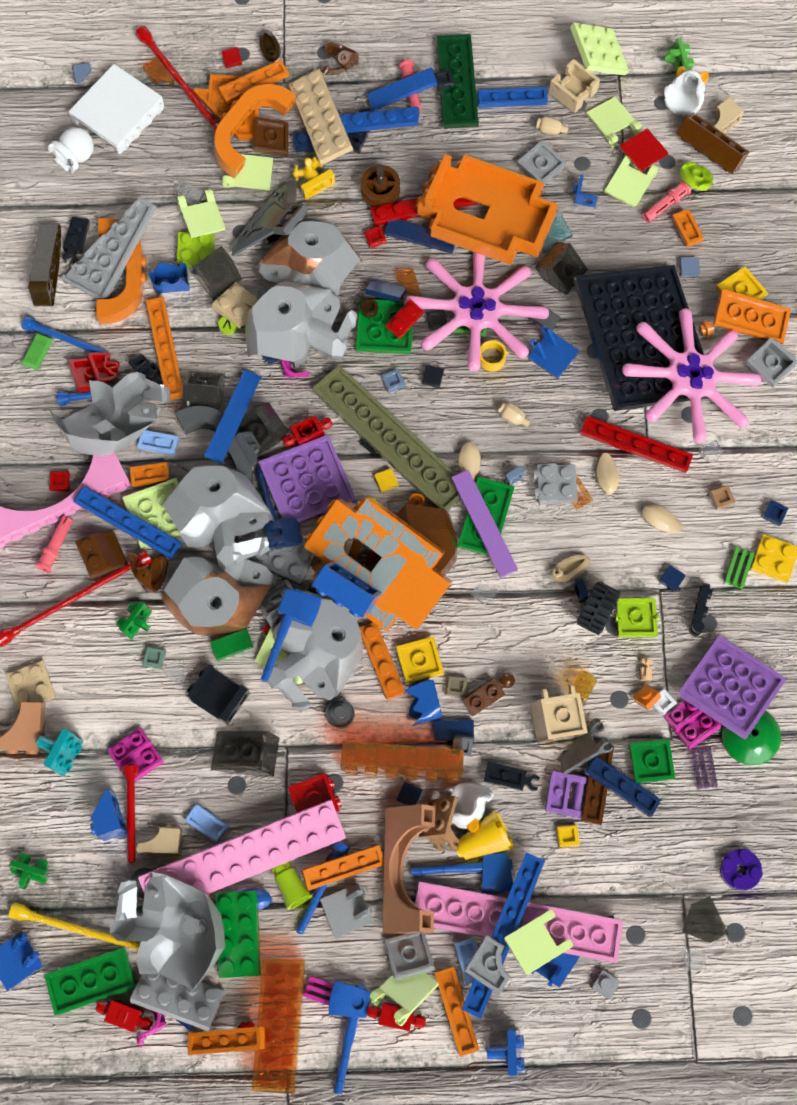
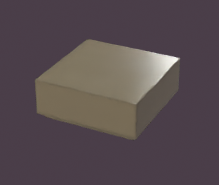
M448 675L445 696L464 698L468 678Z

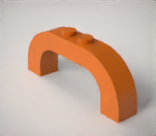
M262 84L247 90L238 101L234 100L229 112H225L221 116V122L217 126L214 138L215 158L219 166L228 175L235 179L245 166L246 158L232 147L230 139L249 115L257 108L270 107L286 116L294 106L297 95L279 85Z
M98 218L99 238L106 234L112 228L111 226L119 220ZM140 240L126 264V286L123 292L112 299L97 300L96 317L99 324H112L126 319L136 311L142 301L144 283H147V275L144 272V267H147V258L144 256Z

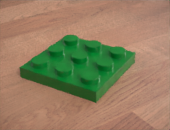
M360 299L356 352L411 354L413 326L401 339L386 327L404 306V301L398 303L391 300H375L378 303V314L373 318H366L360 312V305L366 299Z

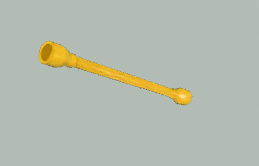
M14 902L9 911V918L14 920H36V922L46 923L78 934L81 933V935L91 936L98 940H106V942L116 943V945L126 946V948L136 949V951L139 950V942L117 941L112 935L105 932L87 929L84 926H77L74 923H67V921L57 920L36 913V911L20 903Z

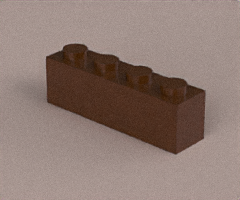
M694 112L685 117L676 133L682 141L690 143L696 151L707 155L710 161L718 163L728 173L733 174L738 171L750 153Z

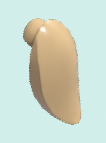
M468 442L463 445L459 454L460 473L469 470L473 480H475L480 468V452L474 443Z
M603 453L597 466V479L604 493L612 495L619 484V472L612 457L608 453Z
M648 505L642 510L644 519L660 531L676 533L683 529L679 520L661 506Z
M585 555L568 557L553 568L551 577L558 582L571 581L588 568L590 558Z

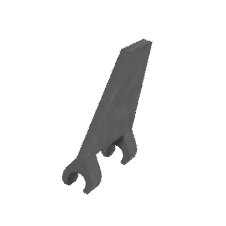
M594 718L587 727L588 733L580 735L559 759L565 774L601 753L612 751L613 746L607 738H602L596 745L592 734L600 733L604 730V725L600 724L598 718Z

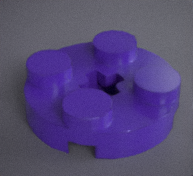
M748 849L733 850L726 854L722 860L720 868L721 877L725 884L732 889L734 888L739 891L752 889L763 876L760 860ZM738 864H740L741 866H745L746 870L744 876L742 873L738 874L736 872V870H738Z

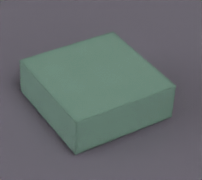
M147 646L142 665L162 670L167 651Z

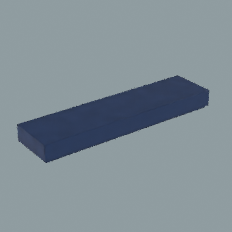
M400 219L388 221L384 231V235L453 254L455 245L431 237L430 228Z
M598 756L590 760L583 772L648 817L653 816L661 799Z

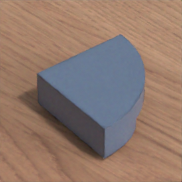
M90 63L73 66L76 84L83 82L88 74L91 73Z

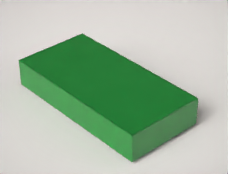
M247 629L210 642L217 661L254 648Z

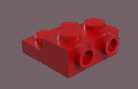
M326 773L288 787L296 812L331 799L336 813H340L341 801L339 796L334 797L332 789L335 788L332 777L327 778Z

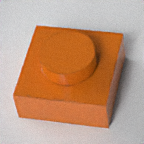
M645 684L632 698L635 703L649 710L661 698V695L658 691Z

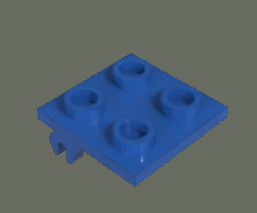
M543 325L541 331L543 332L544 339L541 343L539 341L536 343L534 338L530 340L533 352L529 355L528 359L558 379L580 351L553 333L550 328L547 330L546 325Z
M19 932L0 946V981L7 991L43 967L38 958L39 952H34L27 941L29 938L27 933Z
M562 953L531 973L538 972L549 980L548 986L551 987L554 984L560 988L580 956Z

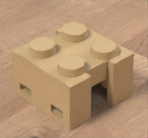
M573 59L566 66L564 79L561 81V75L557 74L551 80L549 94L576 113L582 107L583 101L586 98H591L598 92L600 79Z

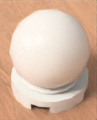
M76 127L65 130L60 136L59 142L53 141L48 145L49 153L53 151L56 156L54 159L56 163L65 171L70 169L72 174L79 168L78 163L88 160L94 150L93 139L89 133L82 128Z

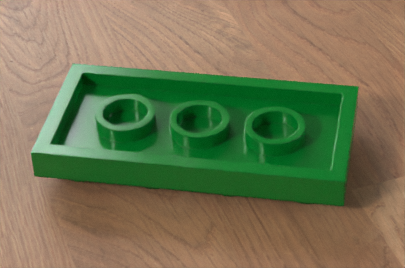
M478 477L476 486L501 534L515 487ZM467 513L457 548L489 557Z
M258 890L215 893L216 907L222 917L225 948L218 958L219 978L261 976Z
M125 947L44 975L55 1016L136 988V982Z

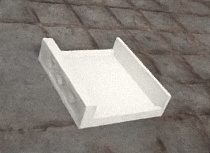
M113 64L70 109L69 115L74 124L78 125L81 123L116 147L117 153L120 155L135 138L139 137L141 131L151 124L152 119L162 112L164 103L161 95Z

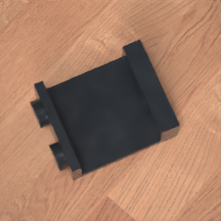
M209 664L207 668L204 667L200 671L198 681L195 684L192 683L188 688L187 698L228 726L250 692L243 685L239 686L216 671Z

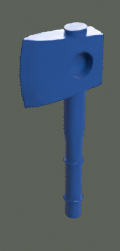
M286 589L278 609V614L283 617L276 633L273 647L270 649L271 652L267 663L263 669L261 681L268 682L292 620L311 627L318 614L321 598L303 593L298 589Z
M508 853L488 854L483 856V861L411 867V875L482 872V893L510 892L513 885L511 872L513 870L512 859H509Z
M335 981L331 992L328 1015L348 1017L334 1087V1093L342 1094L358 1018H366L371 992L364 990L365 986L355 984L354 987L339 981Z

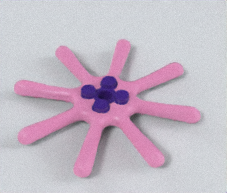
M473 252V284L465 287L460 285L436 259L430 258L426 262V267L455 293V298L452 300L407 296L404 300V305L411 299L421 309L450 310L454 313V318L421 341V347L424 350H431L460 326H467L471 331L468 368L471 371H477L480 369L481 363L480 332L484 328H491L518 357L525 358L529 354L528 348L501 325L498 318L501 315H513L546 319L549 316V310L543 306L505 305L499 301V297L531 275L530 268L528 266L520 267L496 288L489 289L483 285L485 256Z
M687 308L679 312L684 343L683 353L674 351L646 322H641L637 325V332L670 361V366L666 368L630 363L622 367V373L625 376L662 377L672 382V389L646 411L645 417L648 421L655 422L679 395H686L691 402L693 439L697 443H703L706 440L701 397L707 396L738 427L745 428L748 426L749 419L722 396L715 387L716 382L758 386L761 383L762 379L757 373L720 372L712 364L722 352L737 340L738 333L735 330H728L706 355H702L694 347L692 312Z

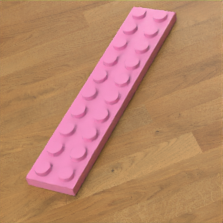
M330 799L140 875L138 879L144 894L146 885L153 875L151 872L165 874L209 894L343 840L346 836L333 802Z
M419 882L415 905L426 911H434V928L485 938L486 935L492 937L507 898ZM528 902L518 929L547 911L553 910L555 917L546 922L544 926L556 946L568 939L571 940L573 947L565 951V954L617 963L623 920Z

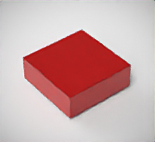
M238 47L221 51L226 69L243 65Z
M381 226L364 231V236L370 249L387 243Z
M50 472L49 490L51 492L70 491V472Z

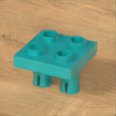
M62 729L56 742L44 736H40L36 742V746L49 753L43 765L63 777L71 770L72 762L76 755L80 753L83 744L81 739L66 729Z

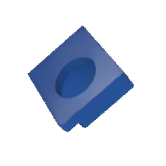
M580 174L579 184L575 183L573 194H576L574 204L595 208L598 196L580 193L584 177L583 174ZM583 199H591L592 202H586Z

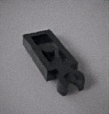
M71 218L63 245L65 253L62 258L64 263H67L68 258H72L73 264L77 263L76 254H82L90 227L89 219Z
M488 762L483 782L518 791H523L524 786H527L530 791H537L538 787L532 786L531 781H539L540 777L537 775L527 777L526 770Z

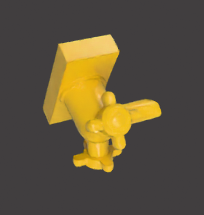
M316 157L312 159L306 158L304 169L298 170V165H295L293 169L296 181H298L299 177L303 176L307 180L305 184L301 185V195L305 200L335 184V175L331 169L320 175L315 170L317 167H323Z

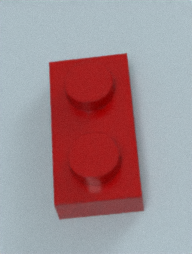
M410 299L386 327L401 339L425 312Z

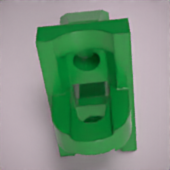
M141 601L139 603L131 602L127 609L130 613L127 619L121 617L116 622V625L120 628L119 630L131 640L140 628L148 631L150 628L145 621L152 611Z
M23 853L19 854L16 861L11 860L9 864L11 874L20 876L19 888L26 889L31 880L46 884L48 880V861L38 859L34 867L29 865L31 857Z

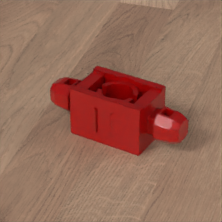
M315 415L291 426L292 435L284 436L282 441L285 447L294 446V443L300 446L323 437L324 429L325 431L330 429L333 423L329 417L323 418L319 422ZM305 430L312 431V433L308 435L304 434L303 432Z
M112 1000L110 1005L109 1002L98 1001L95 1008L98 1013L106 1014L105 1022L131 1032L137 1031L138 1027L141 1030L149 1031L154 1023L152 1019L146 1016L142 1018L145 1010L130 1006L119 1000Z
M383 1002L382 1009L375 1005L368 1006L367 1016L374 1019L379 1017V1025L410 1031L411 1024L415 1025L414 1027L416 1028L425 1027L426 1018L419 1014L413 1016V1012L402 1026H399L394 1018V1014L402 1009L399 1005Z

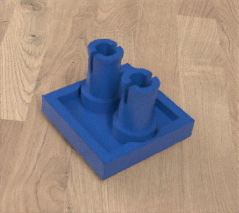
M507 1030L508 1044L506 1046H487V1059L506 1060L508 1062V1076H518L525 1069L524 1057H521L520 1048H524V1035H520V1031Z

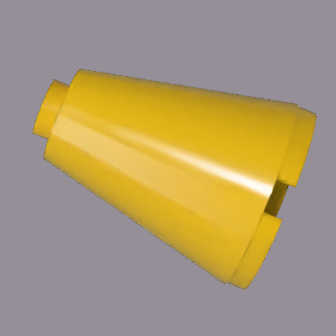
M494 810L479 822V827L474 833L468 831L459 839L456 852L460 858L464 857L467 860L511 849L514 847L511 837L507 838L508 830L498 812L496 813V810Z

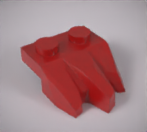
M104 352L88 353L87 358L70 359L68 366L77 392L91 391L89 380L108 383L118 375L116 372H118L120 362L109 361L111 353Z

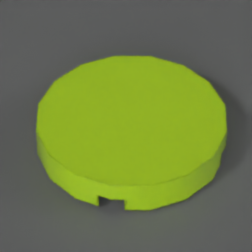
M695 162L684 163L679 171L682 180L697 190L706 191L710 189L713 184V176L710 171L704 166H696Z

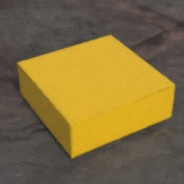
M392 468L374 474L381 493L399 487Z
M577 824L556 827L559 848L580 845Z

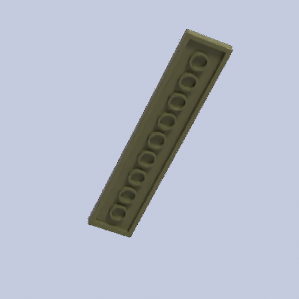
M340 365L312 388L313 392L435 508L444 509L448 512L461 500L451 480V477L456 474Z

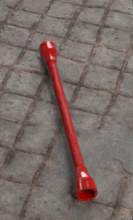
M146 26L139 27L135 33L137 38L146 44L148 48H151L209 122L215 136L219 122L213 118L160 51Z
M145 549L137 553L139 555L137 568L145 567L152 563ZM131 560L122 568H118L111 572V574L109 573V575L100 578L94 584H90L85 589L79 590L74 595L72 594V596L70 595L63 599V601L61 600V602L54 604V606L52 605V607L34 615V617L19 624V626L15 625L11 628L0 630V646L3 647L10 643L15 636L20 634L21 630H25L32 626V624L34 625L41 621V619L43 620V618L45 619L50 614L52 615V613L54 614L61 610V608L63 609V607L70 605V603L79 600L85 594L87 595V593H91L96 588L98 589V587L100 588L107 584V582L109 583V581L111 582V580L118 578V576L120 577V575L127 573L131 570Z

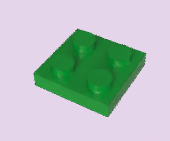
M670 739L629 744L634 782L640 784L676 779Z

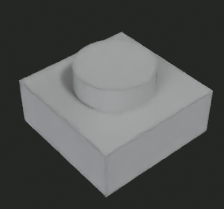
M601 970L591 988L610 1000L620 981L604 970Z

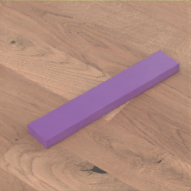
M469 470L451 477L499 578L501 579L517 572L518 568Z

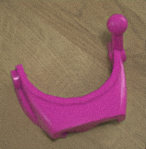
M281 360L284 377L309 376V371L296 373L292 369L290 361Z
M152 1011L155 1017V1024L149 1031L138 1035L137 1044L139 1046L144 1044V1039L166 1026L163 1014Z

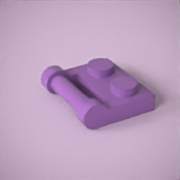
M552 771L545 812L581 818L582 812L580 809L587 778ZM571 782L576 783L573 808L568 809Z

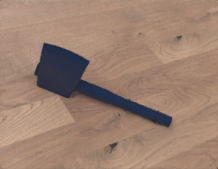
M261 467L256 468L261 496L274 521L270 520L263 527L264 535L269 542V548L282 549L283 547L303 544L302 532L297 519L277 520Z

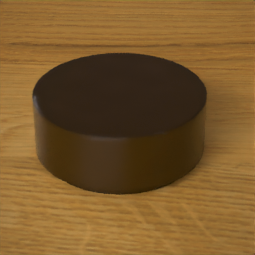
M373 299L362 301L360 305L361 314L366 318L375 317L378 314V303Z

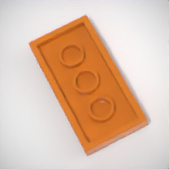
M722 289L720 290L713 325L727 330H735L737 333L765 341L772 337L782 345L784 344L791 309Z

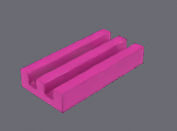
M310 976L303 997L329 1006V1001L309 993L312 990L330 997L331 992L314 987L312 984L315 982L332 989L334 984Z

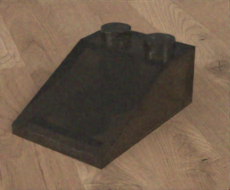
M217 731L211 770L251 776L274 777L280 737L269 731Z

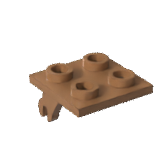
M456 796L428 800L427 805L435 806V827L423 831L418 837L421 839L427 838L434 844L437 851H444L440 844L445 845L446 842L451 850L458 849L453 842L459 843V840L450 828L458 799Z

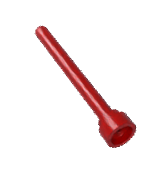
M139 765L122 766V774H125V778H127V860L130 864L136 861L135 778H137V773H139Z

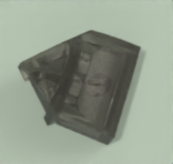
M711 896L691 904L682 929L683 933L709 943L729 935Z

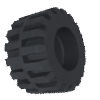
M598 581L578 616L577 625L597 635L602 633L620 597V591Z

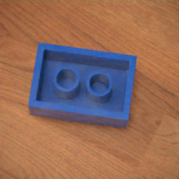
M335 562L324 565L312 585L316 588V592L323 596L328 595L333 599V603L340 607L345 606L349 609V613L357 618H363L369 614L382 592Z

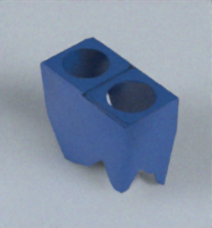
M160 263L153 272L149 271L156 294L190 291L189 273L185 263H181L179 267ZM178 278H185L188 281V284L183 279H179L178 282H176V280ZM162 279H166L169 281V283L162 282L159 286L157 285V283Z
M434 680L404 685L412 686L405 692L416 697L411 703L409 716L418 719L412 726L441 720L442 713Z

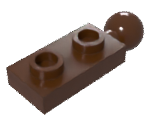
M504 673L500 676L499 682L492 678L461 700L471 716H475L503 697L505 693L502 689L511 688L515 684V678L511 673Z

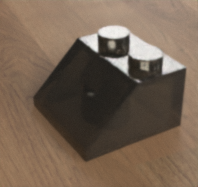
M556 242L535 266L542 279L564 295H567L575 286L574 277L576 275H584L588 270L571 243Z
M222 245L194 265L191 270L192 274L213 300L221 296L235 282L238 283L242 280L234 261Z
M189 371L182 384V405H188V407L207 406L214 409L220 408L223 401L226 374Z
M270 403L255 404L244 416L238 428L240 433L248 431L253 433L260 445L257 456L279 444L289 432Z

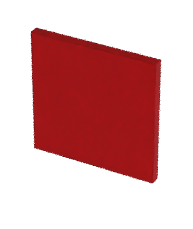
M648 128L619 145V148L640 172L669 155L668 151Z

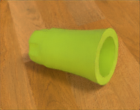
M290 861L272 869L287 910L302 905L312 897V894L306 889Z

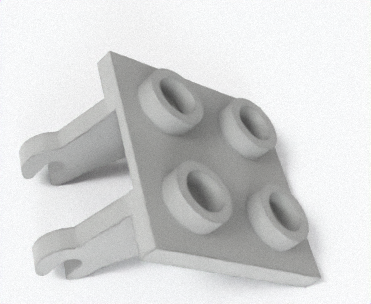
M357 883L320 899L335 938L373 923L370 914L376 911L375 907L368 909L363 894L368 891L367 887L360 889Z

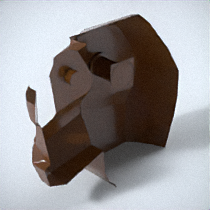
M405 504L397 512L396 516L445 551L435 568L446 575L457 561L458 547L450 514L440 508ZM352 538L353 541L348 555L357 560L362 542ZM370 549L364 567L372 572L382 557Z

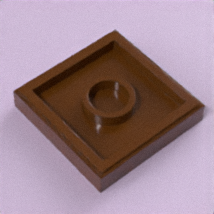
M254 117L253 152L287 157L288 122Z

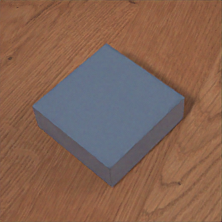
M699 257L680 258L681 276L700 275Z
M398 369L381 375L388 393L405 387Z
M519 466L506 474L505 484L513 485L521 480L525 472L523 467Z

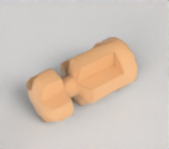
M643 658L641 664L644 667H641L640 681L652 682V668L649 665H652L653 661L649 658Z

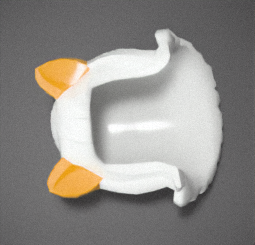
M680 66L676 72V78L664 88V101L669 110L683 117L693 112L696 114L704 101L705 84L709 78L708 72L704 71L699 74L696 71L686 70L683 66Z
M465 782L453 787H447L446 791L451 793L450 797H458L451 824L453 823L458 828L468 829L471 833H474L484 816L486 801L489 802L494 796L493 792L488 787L476 783Z

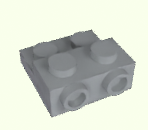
M771 337L745 364L773 388L795 369L797 359L795 355L786 351L780 342L775 341Z
M537 464L538 469L534 470V481H538L539 487L535 488V498L539 499L540 505L578 502L575 464Z
M287 579L276 585V587L274 586L269 589L259 606L271 628L277 626L282 620L283 616L278 614V609L286 589H294Z

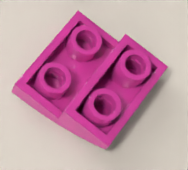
M686 700L663 715L673 731L689 749H692L721 728L719 722Z
M141 727L107 749L121 772L122 766L139 765V773H137L135 782L164 763Z

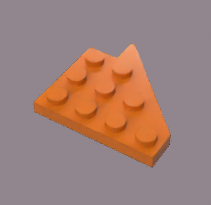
M210 74L209 89L194 88V94L220 121L221 116L225 112H229L232 103L226 104L218 87L243 76ZM260 108L255 109L236 131L234 136L238 140L253 141L254 117L259 118Z

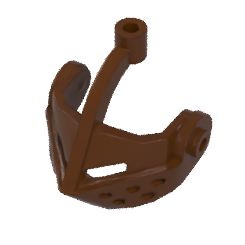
M328 42L325 46L326 53L337 60L342 67L331 69L324 66L321 72L325 75L328 73H343L358 64L359 53L341 44Z
M131 552L128 559L131 560V570L135 578L145 590V593L157 592L161 588L167 574V558L163 555H158L153 559L150 568L141 567L138 570L137 560L139 555Z

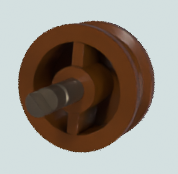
M375 165L367 169L361 178L363 200L371 207L395 203L400 196V178L398 173L386 165Z

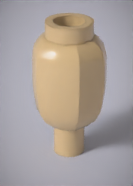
M551 117L538 118L536 128L542 133L557 135L560 132L567 134L569 128L562 125L559 120Z
M503 402L498 410L501 418L513 425L522 424L528 427L531 423L530 420L525 418L523 411L511 403L505 404Z

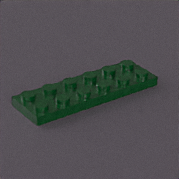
M471 34L437 36L439 72L450 70L454 82V88L441 90L443 128L478 127Z

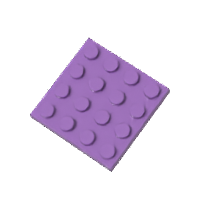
M329 435L258 461L281 519L295 518L300 525L327 514V507L332 500L336 501L341 498L347 503L357 502Z
M719 635L677 695L746 740L787 678Z

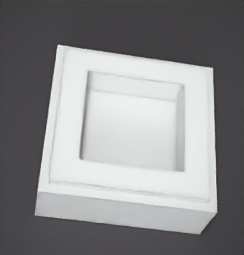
M664 688L659 692L661 698L652 706L661 717L677 704Z

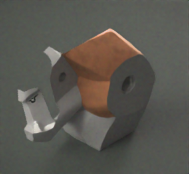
M304 221L296 224L290 234L279 237L259 262L257 272L264 279L277 284L290 281L328 289L338 296L341 283L360 260L363 263V261L349 241L333 224ZM259 286L257 300L271 288Z
M242 535L235 536L234 538L236 543L248 541ZM269 548L270 550L263 555H272L274 549ZM184 557L164 589L163 602L181 625L196 635L234 632L247 628L271 586L276 587L277 580L266 566L247 559L238 561L235 567L225 569L218 562L215 564L203 557Z

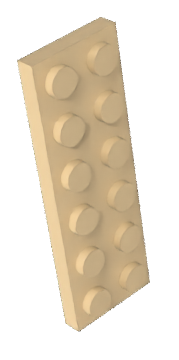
M320 69L289 83L291 92L297 95L295 102L321 165L354 150Z

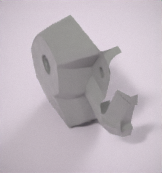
M284 281L268 290L248 310L245 325L248 357L263 355L294 362L297 369L307 359L311 347L331 360L342 359L347 351L348 336L352 328L356 327L357 314L353 310L348 312L339 332L334 333L331 327L340 309L339 297L328 289Z
M139 372L127 374L113 388L104 382L89 380L93 404L63 420L56 417L53 413L52 416L63 436L76 452L96 456H109L123 450L134 442L152 423L157 421V416L161 414L160 408L140 401L146 398L168 403L170 389L164 384L159 385L146 379V375Z
M224 466L195 467L177 484L162 504L187 547H204L214 542L218 563L225 569L235 567L238 561L257 554L263 555L270 550L267 537L240 543L234 541L235 536L259 530L270 520L274 521L269 509L249 478L238 471Z
M304 590L301 591L321 598L316 619L311 627L292 620L286 638L280 648L287 656L274 665L267 682L271 688L277 687L290 700L292 707L300 713L306 711L311 705L309 700L293 682L294 677L300 676L302 681L318 697L332 702L339 695L363 657L361 630L355 616L349 613V609L345 606L340 607L336 605L330 597ZM281 621L272 631L274 641Z
M151 872L153 875L145 889L144 915L138 916L136 914V881L121 882L117 892L119 900L115 921H111L110 934L117 941H141L137 954L139 974L159 973L192 989L191 994L212 969L225 948L224 927L219 910L205 892L165 874Z

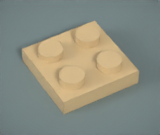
M235 282L212 303V309L240 329L246 323L248 310L255 304L257 297Z
M44 661L6 674L17 711L19 712L21 702H47L57 698Z

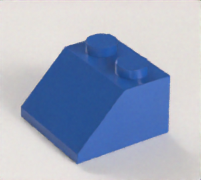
M109 789L105 790L91 816L93 823H90L93 835H96L97 838L104 842L127 834L117 797Z

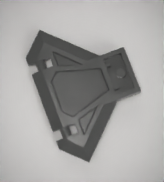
M296 178L275 189L271 198L264 202L240 231L241 234L235 237L232 241V256L272 234H290L294 230V226L304 218L308 207L305 204L296 203Z

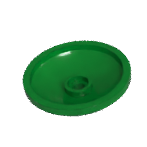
M766 710L753 728L757 732V736H753L750 733L746 740L722 725V744L726 752L734 760L745 765H760L769 761L777 753L781 744V731L775 718Z

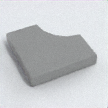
M486 935L464 969V972L500 995L511 976L504 970L501 954L504 946Z

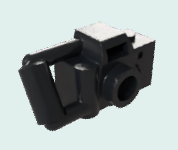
M139 354L129 359L128 363L134 369V373L144 374L146 379L163 385L162 378L159 376L161 373L159 368L154 363H150L144 355Z

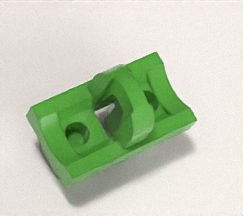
M677 38L676 43L665 54V61L673 63L675 73L680 66H683L686 70H691L694 66V60L687 58V55L690 53L689 44H683L682 38Z

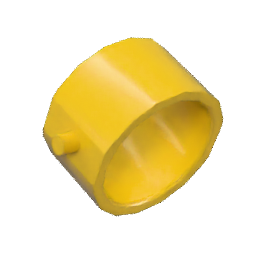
M486 341L480 347V366L489 372L498 371L504 366L506 355L509 352L506 351L505 346L499 341ZM487 349H496L502 354L503 358L497 363H489L483 359L482 353Z

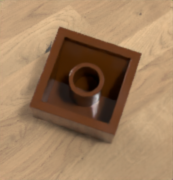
M115 532L93 533L75 541L93 581L107 576L109 573L111 574V572L128 564Z

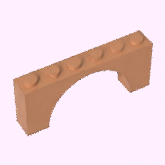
M21 702L17 720L12 728L0 737V750H5L6 754H18V750L25 751V754H38V751L44 750L36 746V742L40 736L45 734L46 702Z
M418 804L386 808L383 933H434V911H426L419 908L408 896L403 881V864L412 841L423 831L435 827V806Z

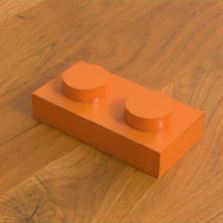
M689 209L672 215V220L686 247L703 242L704 237Z
M167 462L130 467L132 487L160 484L170 480Z

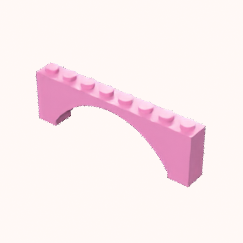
M114 453L109 456L93 455L90 468L78 488L63 501L51 507L36 511H16L0 507V548L10 541L21 539L27 533L37 532L42 526L56 523L62 516L68 517L73 515L75 511L82 508L73 501L83 486L106 499L115 492L125 491L131 484L116 454Z

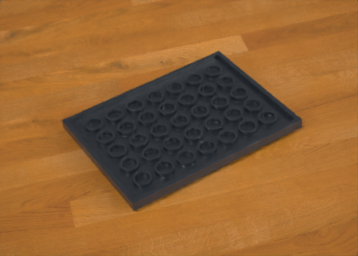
M675 265L576 275L573 280L613 410L619 411L653 406L672 389V382L662 377L625 376L622 373V367L628 363L664 368L670 366L669 359L637 332L636 327L641 322L649 324L674 351L678 353L684 352L679 312L684 308L689 309ZM693 322L694 347L699 354L704 355ZM679 395L672 403L690 401V399L686 395ZM707 396L701 397V399H707V398H709V397H707Z

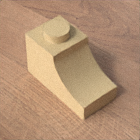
M730 97L725 101L719 102L715 107L714 118L717 124L714 127L722 133H726L741 121L744 110Z
M165 825V828H159V833L155 838L145 843H138L137 852L139 854L181 856L183 831L177 829V825Z

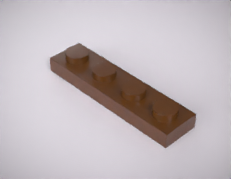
M614 746L612 751L601 753L597 756L611 765ZM589 776L581 822L601 826L607 788Z

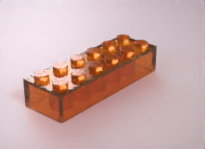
M342 741L340 765L342 772L349 776L365 773L367 777H377V774L385 775V778L389 779L405 776L406 780H417V777L425 778V781L429 782L445 779L446 783H457V780L461 781L464 750Z
M263 958L257 1027H264L265 1049L255 1050L252 1091L296 1093L306 961Z

